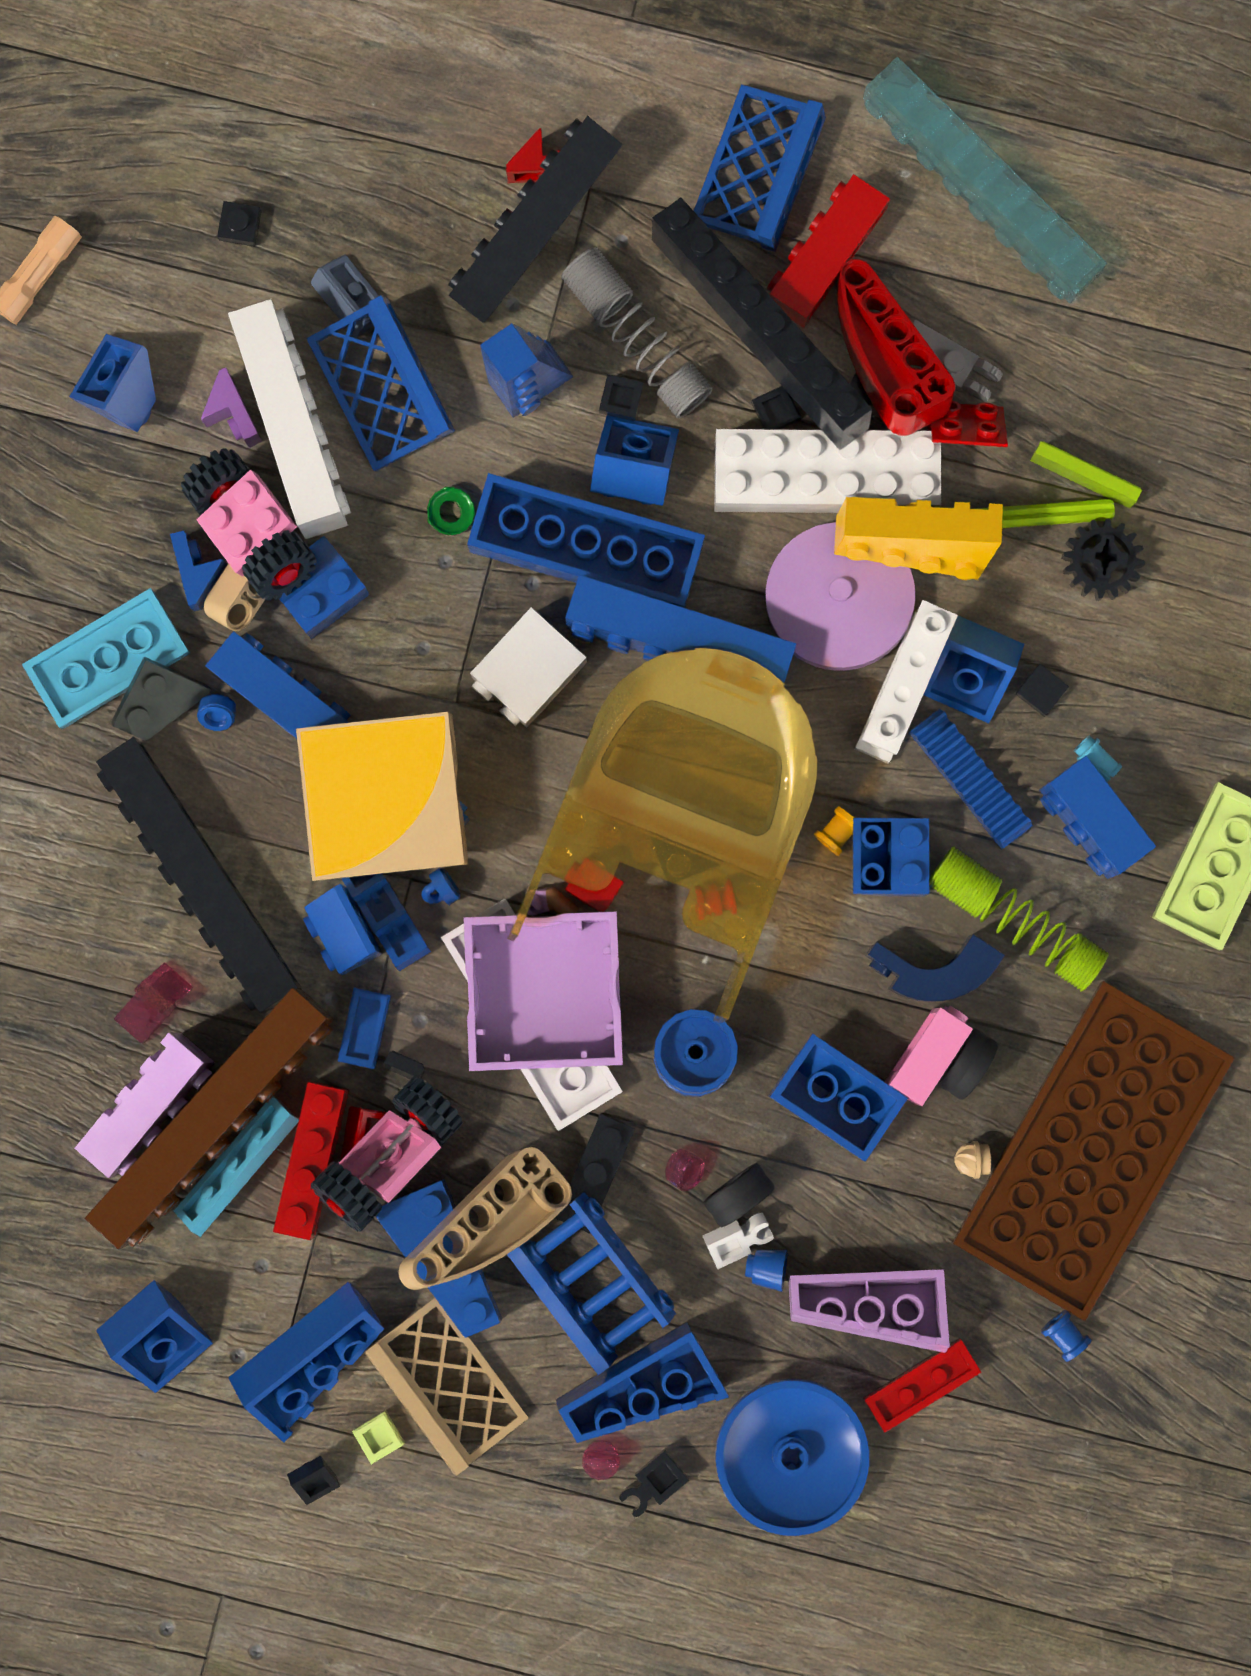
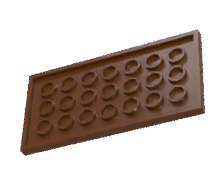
M1101 981L951 1243L1086 1321L1235 1057L1108 983Z

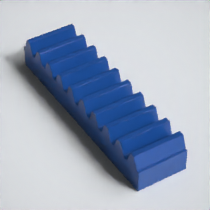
M939 708L909 732L1001 850L1033 826L1029 817L1025 816L1022 812V808L1013 801L1012 796L1004 790L1002 783L985 766L983 759L978 757L975 749L966 742L964 735L959 733L956 725L948 719L945 711Z

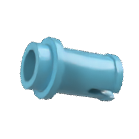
M1089 735L1074 749V752L1078 755L1076 759L1080 760L1087 756L1106 782L1111 779L1110 776L1114 777L1120 771L1122 765L1115 761L1099 745L1100 740L1098 738L1093 739Z

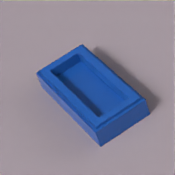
M353 988L338 1062L376 1069L391 995Z

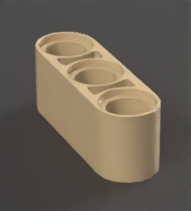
M228 563L204 601V611L209 618L228 629L241 631L251 622L265 598L262 599L247 578L235 573Z

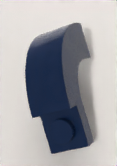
M972 934L968 936L956 956L948 964L938 969L926 970L914 967L877 942L873 943L865 956L872 960L869 967L886 978L890 974L896 976L888 988L890 991L915 1001L938 1002L961 997L978 988L992 975L1005 955Z

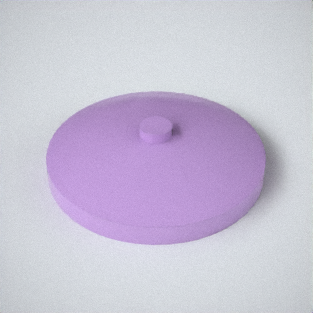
M836 522L818 525L802 532L781 550L773 562L768 575L766 607L770 624L776 636L796 643L793 655L818 668L845 671L870 665L883 658L897 646L906 633L912 619L915 604V585L910 568L902 566L889 567L879 562L868 560L855 561L846 556L835 555Z

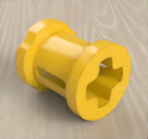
M838 806L834 810L836 815L822 831L817 830L814 836L828 850L840 856L843 852L842 846L853 835L854 817Z

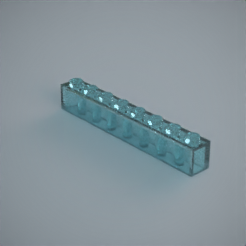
M896 57L866 86L863 100L865 101L864 105L867 111L876 119L882 118L891 127L890 131L898 142L903 145L908 144L917 152L916 157L927 170L931 171L934 169L943 178L942 183L945 188L954 196L960 195L969 204L968 208L976 219L981 222L986 221L996 230L994 232L996 238L1005 247L1010 248L1012 246L1022 256L1020 259L1023 265L1034 274L1038 272L1048 282L1047 287L1055 297L1061 300L1064 298L1071 304L1103 272L1107 262L900 58Z

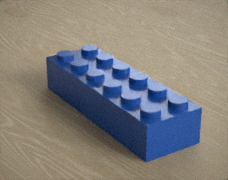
M488 473L467 546L470 553L577 583L579 575L685 608L704 545L705 535Z
M582 575L578 577L565 617L567 629L572 631V637L589 643H593L594 638L608 642L607 648L616 652L628 654L630 649L644 654L643 659L649 662L660 656L684 650H714L744 658L770 673L782 685H784L796 648V643Z

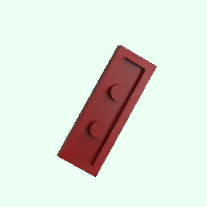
M959 1338L950 1344L946 1353L936 1352L863 1399L885 1433L982 1372L963 1341Z

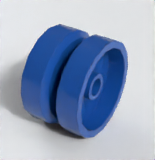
M690 1009L675 1014L662 1026L655 1040L654 1064L659 1078L669 1089L683 1096L702 1097L716 1092L728 1081L737 1063L738 1045L733 1030L721 1017L707 1010ZM696 1045L698 1046V1051L703 1050L701 1058L693 1059L689 1056L688 1053L691 1046Z

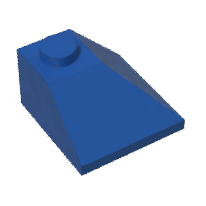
M106 334L69 397L119 426L138 432L140 427L149 419L151 408L156 401L148 350L142 345Z

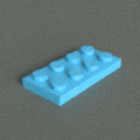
M149 588L23 663L22 666L58 727L63 730L125 693L143 657L168 667L189 655L190 651L156 594Z

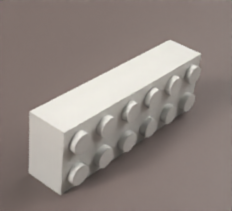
M270 299L229 312L228 315L298 528L305 539H309L348 526L345 515L350 514L351 510L341 485L335 486L333 480L340 478L329 449L323 450L322 445L329 443L318 414L312 415L311 413L312 410L317 409L306 378L300 380L299 376L305 375L306 372L295 344L289 345L288 343L295 339L283 308L276 310Z
M716 429L714 512L838 513L846 497L896 499L898 506H906L909 503L916 502V500L931 501L932 507L940 508L941 443L932 442L931 431H917L907 436H899L892 431L867 430L839 450L822 430Z

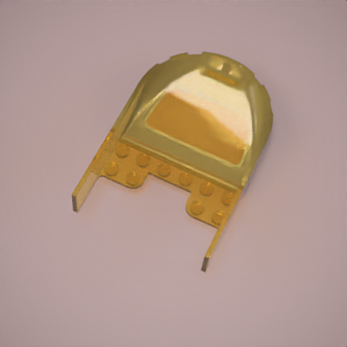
M695 648L694 650L674 653L669 652L643 663L623 678L602 704L591 727L507 939L515 941L518 937L542 874H550L587 890L598 891L610 884L619 862L689 889L682 909V919L686 927L697 934L730 946L737 951L736 961L713 1021L718 1023L728 1020L815 790L817 756H815L811 735L813 732L801 705L797 704L784 687L785 684L769 670L744 656L708 648Z

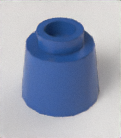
M760 1249L756 1250L755 1255L748 1254L745 1277L752 1278V1284L782 1292L785 1283L788 1250Z

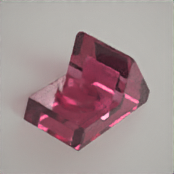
M164 962L134 989L136 994L116 1015L114 1020L141 1044H144L192 990L193 986Z

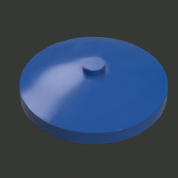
M780 1379L767 1382L752 1389L733 1405L718 1433L715 1462L724 1494L730 1504L744 1519L770 1533L800 1536L815 1533L831 1526L845 1516L853 1507L866 1483L869 1470V1447L859 1418L841 1396L831 1389L809 1380Z

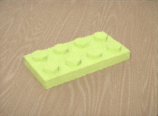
M1218 782L1215 784L1152 918L1220 951L1223 950L1251 891V798Z

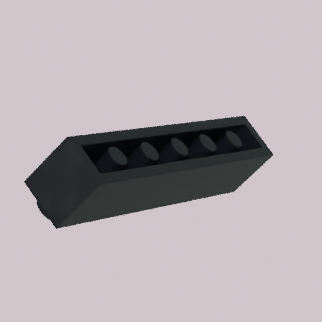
M588 115L583 122L578 118L574 120L563 135L568 140L560 152L554 148L550 151L540 165L545 170L536 182L531 178L526 182L517 194V197L522 200L513 212L507 208L494 224L498 229L495 236L490 242L483 238L471 254L476 259L467 271L461 267L448 283V286L453 289L449 296L483 324L489 319L622 148L623 144Z

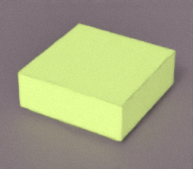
M386 1410L352 1431L371 1464L405 1444Z

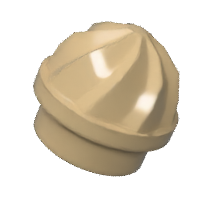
M972 1141L960 1147L954 1157V1163L960 1173L974 1179H979L980 1175H989L991 1170L989 1145Z

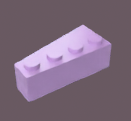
M169 1032L160 1043L166 1047L163 1052L159 1050L153 1056L147 1058L140 1067L139 1073L142 1077L138 1081L133 1079L121 1090L114 1101L117 1106L113 1110L108 1108L104 1111L74 1148L107 1178L116 1177L118 1173L123 1176L137 1160L134 1155L143 1144L148 1148L163 1132L159 1128L168 1116L174 1119L187 1105L188 1101L184 1097L193 1087L199 1090L212 1076L213 1073L209 1068L215 1062L182 1033Z
M944 1269L790 1276V1317L793 1322L946 1353L950 1347Z

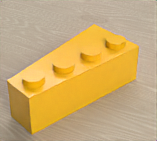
M846 497L836 515L834 554L846 556L855 561L868 560L883 563L889 567L902 566L918 569L928 574L941 573L955 576L961 580H978L1002 543L1003 504L989 503L988 510L970 509V502H954V508L932 507L931 501L916 500V502L909 503L906 506H898L896 499Z

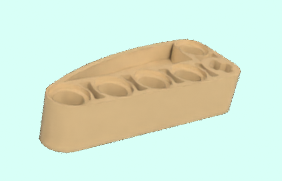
M524 1148L509 1154L402 1261L399 1267L401 1282L408 1289H423L458 1279L504 1257L549 1224L569 1204L572 1197L570 1184L543 1152L537 1148ZM496 1183L503 1189L504 1197L502 1201L495 1195L494 1188ZM546 1186L553 1193L552 1203L548 1202L545 1197ZM471 1209L478 1215L479 1222L477 1227L472 1225L469 1220V1211ZM445 1235L450 1237L453 1242L451 1253H448L443 1247V1237ZM419 1261L427 1268L425 1280L421 1279L417 1274L416 1267Z

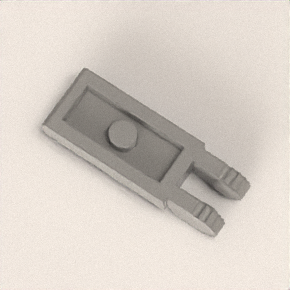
M915 320L914 326L953 377L955 389L958 391L962 389L980 400L988 401L991 396L990 390L974 380L967 379L971 370H974L987 379L998 382L1003 376L1001 370L985 360L978 359V355Z

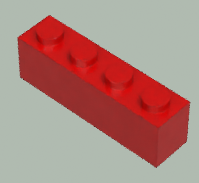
M854 174L847 184L843 181L838 184L829 199L833 202L826 214L820 211L816 215L808 229L812 232L805 243L799 241L788 256L791 264L784 273L778 270L767 286V290L770 291L769 295L792 321L805 328L838 281L842 265L854 258L887 211L890 202L889 197Z
M317 1082L307 1083L273 1232L306 1240H312L316 1237L323 1202L314 1193L310 1185L333 1162L348 1099V1089Z

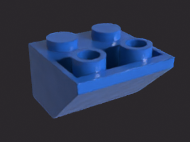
M853 818V894L913 897L929 895V818Z

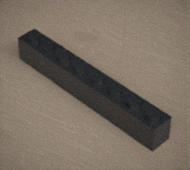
M679 198L652 217V241L839 450L869 429L872 408L682 198Z
M132 737L98 759L96 763L101 771L97 773V776L108 792L115 790L122 801L117 804L120 812L129 823L135 821L142 833L137 836L139 841L149 854L156 853L162 862L158 866L161 875L170 886L175 883L183 894L178 898L180 904L190 917L194 914L198 917L203 925L199 929L202 938L210 948L216 945L224 957L219 960V963L231 980L237 977L244 990L239 993L251 1011L257 1008L259 1013H266L274 1008L292 988L302 989L142 742Z

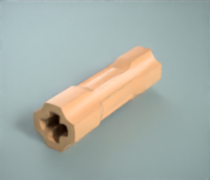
M57 216L52 218L38 237L37 244L13 276L1 286L0 315L13 324H18L33 304L36 294L60 262L68 257L82 238L77 230Z

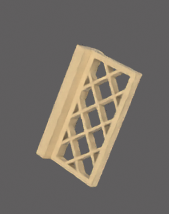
M433 1298L364 1351L456 1476L528 1419V1416L469 1337L464 1338L436 1298ZM435 1307L445 1318L443 1335L421 1332L423 1316ZM418 1321L416 1332L406 1330ZM449 1325L458 1337L448 1336ZM399 1334L416 1336L413 1359L397 1357L388 1343ZM420 1337L442 1339L439 1362L417 1359ZM447 1340L462 1342L468 1349L466 1366L444 1363ZM472 1356L481 1368L470 1367ZM401 1361L412 1363L410 1373ZM416 1364L438 1366L435 1389L418 1386L414 1380ZM443 1367L465 1370L462 1393L440 1390ZM470 1371L483 1372L490 1379L488 1396L467 1394ZM494 1387H496L503 1398L493 1397ZM424 1392L434 1394L433 1405ZM439 1394L461 1397L458 1420L442 1418L438 1413ZM466 1398L487 1401L484 1424L463 1421ZM492 1402L508 1403L517 1417L505 1426L490 1425ZM446 1423L457 1424L456 1436ZM462 1425L484 1428L482 1444L470 1454L460 1442ZM489 1429L499 1430L487 1439Z

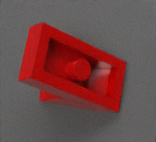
M541 128L531 136L506 164L508 183H526L530 178L536 182L545 171L540 167L546 156H543Z

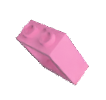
M945 1006L944 1009L933 1008L888 1075L885 1083L906 1096L907 1100L914 1105L923 1106L973 1030L965 1024L969 1018L951 1006Z

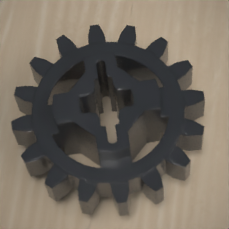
M1106 519L1102 527H1099L1095 520H1091L1088 523V532L1081 526L1076 529L1075 534L1079 540L1069 538L1065 543L1072 551L1062 554L1061 559L1070 562V565L1063 570V574H1073L1074 579L1069 584L1071 588L1079 584L1083 586L1081 596L1085 597L1090 591L1095 592L1096 601H1100L1105 593L1108 594L1111 600H1114L1118 597V588L1125 594L1132 589L1127 580L1137 582L1140 579V574L1134 571V569L1142 568L1145 565L1144 560L1136 558V555L1144 548L1142 545L1133 546L1132 541L1137 534L1133 532L1126 536L1123 533L1125 529L1124 523H1121L1114 529L1111 528L1110 519ZM1097 537L1094 548L1081 549L1086 541ZM1114 540L1121 545L1125 552H1121L1119 550V548L1115 545ZM1102 550L1105 553V559L1111 561L1104 569L1101 567V561L1095 559ZM1081 568H1085L1092 576V580L1084 574ZM1113 571H1125L1119 580L1109 583Z

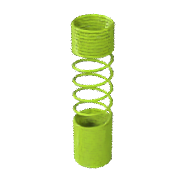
M952 846L929 878L930 888L943 894V897L946 896V899L949 898V901L961 907L962 910L964 909L965 912H968L974 918H977L983 912L980 922H984L997 906L1014 892L1010 905L996 930V934L1000 933L1017 913L1030 903L1029 910L1012 941V945H1015L1042 916L1047 914L1042 929L1028 955L1032 956L1042 943L1057 928L1063 925L1059 939L1047 959L1045 967H1048L1060 952L1074 940L1058 962L1054 972L1058 974V977L1061 976V979L1064 978V981L1076 987L1077 990L1080 989V992L1084 991L1104 966L1109 956L1108 952H1105V949L1102 950V947L1099 948V945L1087 939L1086 936L1083 937L1081 933L1070 937L1058 949L1066 931L1065 922L1055 925L1041 939L1050 919L1049 911L1040 913L1024 929L1033 910L1034 902L1032 899L1021 904L1007 919L1017 898L1018 892L1016 888L1006 892L990 909L1002 884V878L999 879V876L984 868L983 865L980 866V863L977 864V861H974V859L962 853L961 850L959 851L958 848Z

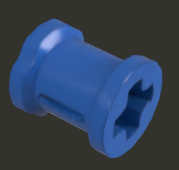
M1067 1310L1056 1315L1041 1330L1045 1337L1050 1336L1063 1352L1062 1358L1065 1362L1078 1356L1092 1341L1088 1335L1083 1336L1070 1321L1071 1315Z

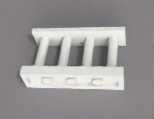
M922 600L917 613L915 612L912 616L909 627L855 746V750L887 764L890 763L893 754L897 755L958 615Z

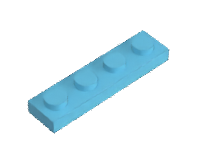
M275 1097L264 1104L258 1111L257 1116L241 1131L174 1210L175 1214L191 1232L199 1237L202 1236L295 1127L299 1119Z

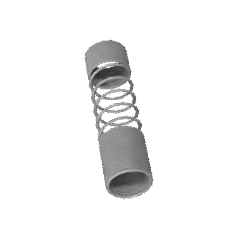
M598 248L586 250L565 268L561 275V280H564L568 288H571L575 297H578V300L582 302V305H585L589 314H592L596 322H599L600 327L607 328L617 324L612 333V341L622 342L629 339L624 349V356L633 357L641 354L636 364V370L643 372L654 368L649 376L648 384L649 386L661 385L657 391V396L664 401V404H667L666 407H669V410H671V413H674L676 418L686 416L705 401L711 394L713 387L708 384V381H705L706 378H703V375H701V372H698L699 370L694 367V364H691L692 361L685 363L669 377L659 382L651 383L656 371L668 358L679 350V346L673 348L656 363L646 368H639L644 356L667 335V332L661 333L652 343L641 350L627 354L628 347L632 341L655 320V317L648 319L638 330L628 336L615 339V334L619 327L629 316L642 307L643 302L636 304L620 319L606 325L602 323L615 315L628 303L633 296V290H631V287H628L624 279H621L617 270L612 268L610 262H607V259L598 251Z

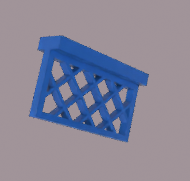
M741 84L694 208V212L708 228L760 243L763 249L776 252L826 119L823 103L813 100L803 103ZM748 97L761 101L766 111L746 120L742 109ZM786 109L799 113L795 124L780 130L774 115ZM739 117H740L741 120H742V123H740V124L737 125V122H738ZM770 118L777 133L757 142L750 127ZM747 130L753 145L734 154L729 145L732 136ZM791 135L787 144L785 137ZM781 140L785 148L783 157L768 164L761 149ZM726 151H728L730 156L724 159ZM757 152L764 167L744 176L738 161ZM734 163L740 179L721 188L717 180L719 170ZM778 169L776 176L774 177L772 171ZM768 174L773 183L770 191L755 198L748 183ZM715 184L717 190L711 193ZM745 186L751 201L732 210L725 194ZM721 197L728 212L715 219L704 216L703 212L706 204ZM765 202L764 208L761 210L759 205ZM755 207L760 217L755 231L740 227L736 216ZM732 219L734 225L727 223L726 221Z
M382 295L369 301V305L306 338L375 472L436 439L444 438L455 432L389 299ZM368 315L375 327L370 343L352 337L356 322ZM348 327L346 335L338 333L340 330ZM331 335L343 338L344 342L338 360L326 357L318 342ZM378 337H380L384 347L376 345ZM350 341L369 347L363 368L344 363ZM375 349L388 353L392 360L387 376L369 371ZM329 362L337 364L335 372H333ZM342 367L361 372L355 394L342 390L338 382ZM395 370H397L402 381L393 378ZM367 374L386 380L380 402L361 396ZM392 382L405 386L409 394L404 409L385 404ZM345 395L354 397L351 406ZM359 400L378 405L372 427L359 423L355 415ZM412 403L414 404L418 414L410 412ZM384 408L403 413L397 435L378 429ZM408 416L422 419L429 434L416 441L402 437ZM362 428L370 430L368 439ZM376 433L395 439L391 454L378 460L372 449ZM401 441L410 443L399 449Z

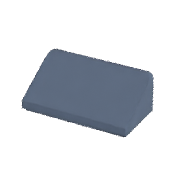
M346 255L318 268L311 281L314 289L340 320L369 305V301L379 296ZM369 315L356 322L352 334L353 337H359L374 326Z

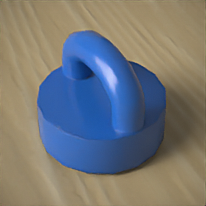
M209 694L200 700L197 712L198 721L202 726L213 731L226 730L234 723L236 703L227 696Z
M438 868L429 874L432 882L427 884L421 893L423 900L430 904L439 903L444 900L450 906L461 898L460 890L444 868Z

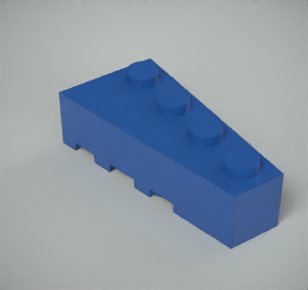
M513 323L480 344L488 383L513 418L520 413L522 416H526L536 410L541 404L540 399L574 377L548 340H543L539 336L535 337L531 332L526 333L523 328Z
M444 1178L381 1206L382 1210L376 1215V1218L406 1258L456 1205ZM445 1235L443 1237V1247L448 1253H451L453 1242L450 1237ZM419 1261L416 1267L417 1274L421 1279L425 1280L427 1268ZM482 1269L458 1279L428 1287L464 1338L495 1326L502 1321V1316Z
M686 1322L606 1369L600 1375H596L557 1398L556 1403L560 1415L576 1442L579 1443L625 1429L626 1426L659 1419L660 1416L679 1410L686 1411L698 1407L699 1404L729 1398V1395Z

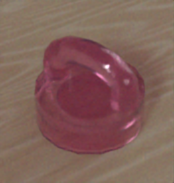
M684 1149L675 1151L669 1158L665 1168L667 1181L681 1191L693 1189L699 1184L704 1173L703 1160Z
M596 1440L585 1448L582 1456V1466L591 1478L606 1480L617 1472L620 1465V1455L617 1448L611 1442Z

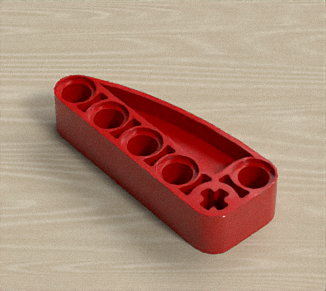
M860 259L847 261L840 269L837 303L842 333L850 359L863 388L888 429L899 436L913 434L948 414L955 392L954 379L872 267ZM851 282H856L859 285H853ZM870 310H877V311H880V312L877 313V312H872V311H870ZM890 337H896V338H899L900 340H893V339H890ZM910 365H917V366H920L921 368H920V369L913 368V367H911ZM898 410H907V411H910L911 413H910V414H904V413H901V412L898 411Z

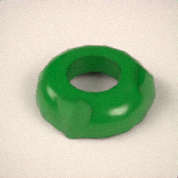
M444 487L435 492L427 506L428 523L439 533L445 535H458L464 532L472 524L475 515L474 504L470 496L463 490L454 487ZM449 501L456 503L461 513L459 519L452 523L444 521L440 516L441 505Z

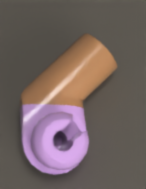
M553 887L532 890L525 895L522 902L523 911L531 916L549 911H555L558 915L577 913L580 909Z

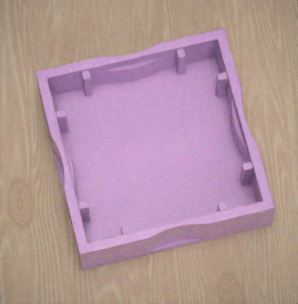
M617 911L565 913L546 917H522L515 915L464 918L465 970L468 977L469 1012L467 1015L469 1071L623 1065Z

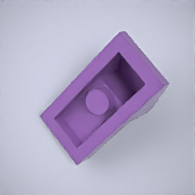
M225 367L218 372L201 420L206 427H209L233 416V418L227 420L237 441L243 438L250 448L261 443L262 440L230 373Z

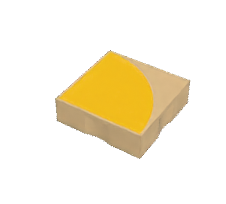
M441 712L296 729L312 881L469 865L463 810L457 794L458 762L453 715L451 713Z

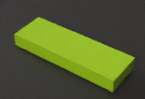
M1044 441L1039 443L1030 460L1129 509L1137 502L1142 492L1140 487Z

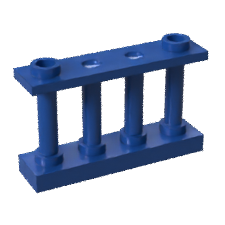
M583 1192L569 1204L576 1214L540 1241L535 1242L529 1239L507 1255L597 1375H600L618 1358V1355L615 1353V1346L653 1318H656L662 1328H664L671 1322L676 1312L673 1310L674 1303L670 1296L664 1290L657 1289L603 1216L605 1214L601 1205L594 1198H588L585 1192ZM586 1226L599 1244L561 1273L554 1272L546 1261V1255L582 1227ZM609 1256L622 1275L585 1303L577 1302L569 1292V1285ZM632 1287L645 1306L607 1334L600 1333L592 1322V1316Z

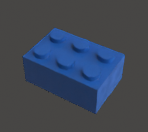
M1087 756L1072 764L1039 789L1043 795L1040 801L1044 808L1053 817L1058 814L1066 825L1063 828L1065 835L1075 846L1081 844L1089 855L1086 858L1088 865L1098 876L1104 874L1107 879L1117 876L1156 847Z

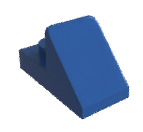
M185 530L172 533L170 536L188 606L194 612L202 610L207 595L228 564L224 559H218L197 565L198 561H202V554L197 539L191 540Z

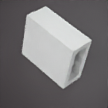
M531 607L471 671L470 674L476 681L472 687L487 701L491 697L495 698L503 706L499 712L514 726L521 722L527 728L587 663V658Z

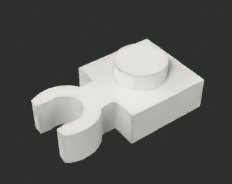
M763 1213L751 1216L746 1224L742 1226L735 1220L725 1227H719L703 1235V1239L717 1269L748 1256V1254H752L749 1246L766 1244L774 1239Z

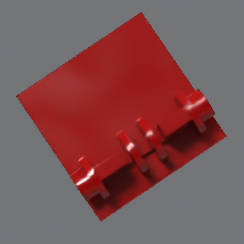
M952 400L948 414L927 427V431H931L932 442L1008 447L1004 407L996 406L992 403L983 402L977 405L959 404Z

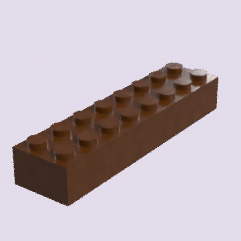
M292 988L84 1219L118 1250L129 1245L133 1248L137 1243L140 1245L155 1229L151 1224L156 1217L159 1219L163 1215L167 1216L181 1200L176 1196L181 1189L192 1188L206 1173L202 1166L208 1159L210 1161L214 1158L217 1160L232 1143L227 1138L234 1131H243L257 1116L253 1111L260 1102L262 1104L265 1101L268 1103L281 1090L283 1086L279 1081L285 1074L289 1075L291 1073L293 1075L308 1059L304 1053L311 1045L320 1046L333 1032L329 1025L335 1019L302 989Z

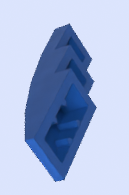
M384 873L341 878L398 971L431 952Z

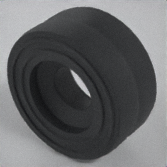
M971 1027L973 1030L937 1083L941 1088L949 1091L961 1100L965 1099L981 1081L998 1049L996 1041Z
M756 1163L747 1167L719 1187L703 1203L708 1212L712 1214L716 1223L722 1228L758 1205L773 1192L775 1187L761 1166Z

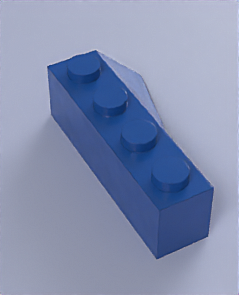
M347 1282L228 1378L243 1407L282 1442H285L293 1433L290 1429L299 1417L306 1419L314 1409L313 1401L324 1389L330 1391L339 1381L338 1373L345 1365H353L384 1330V1327L368 1300Z

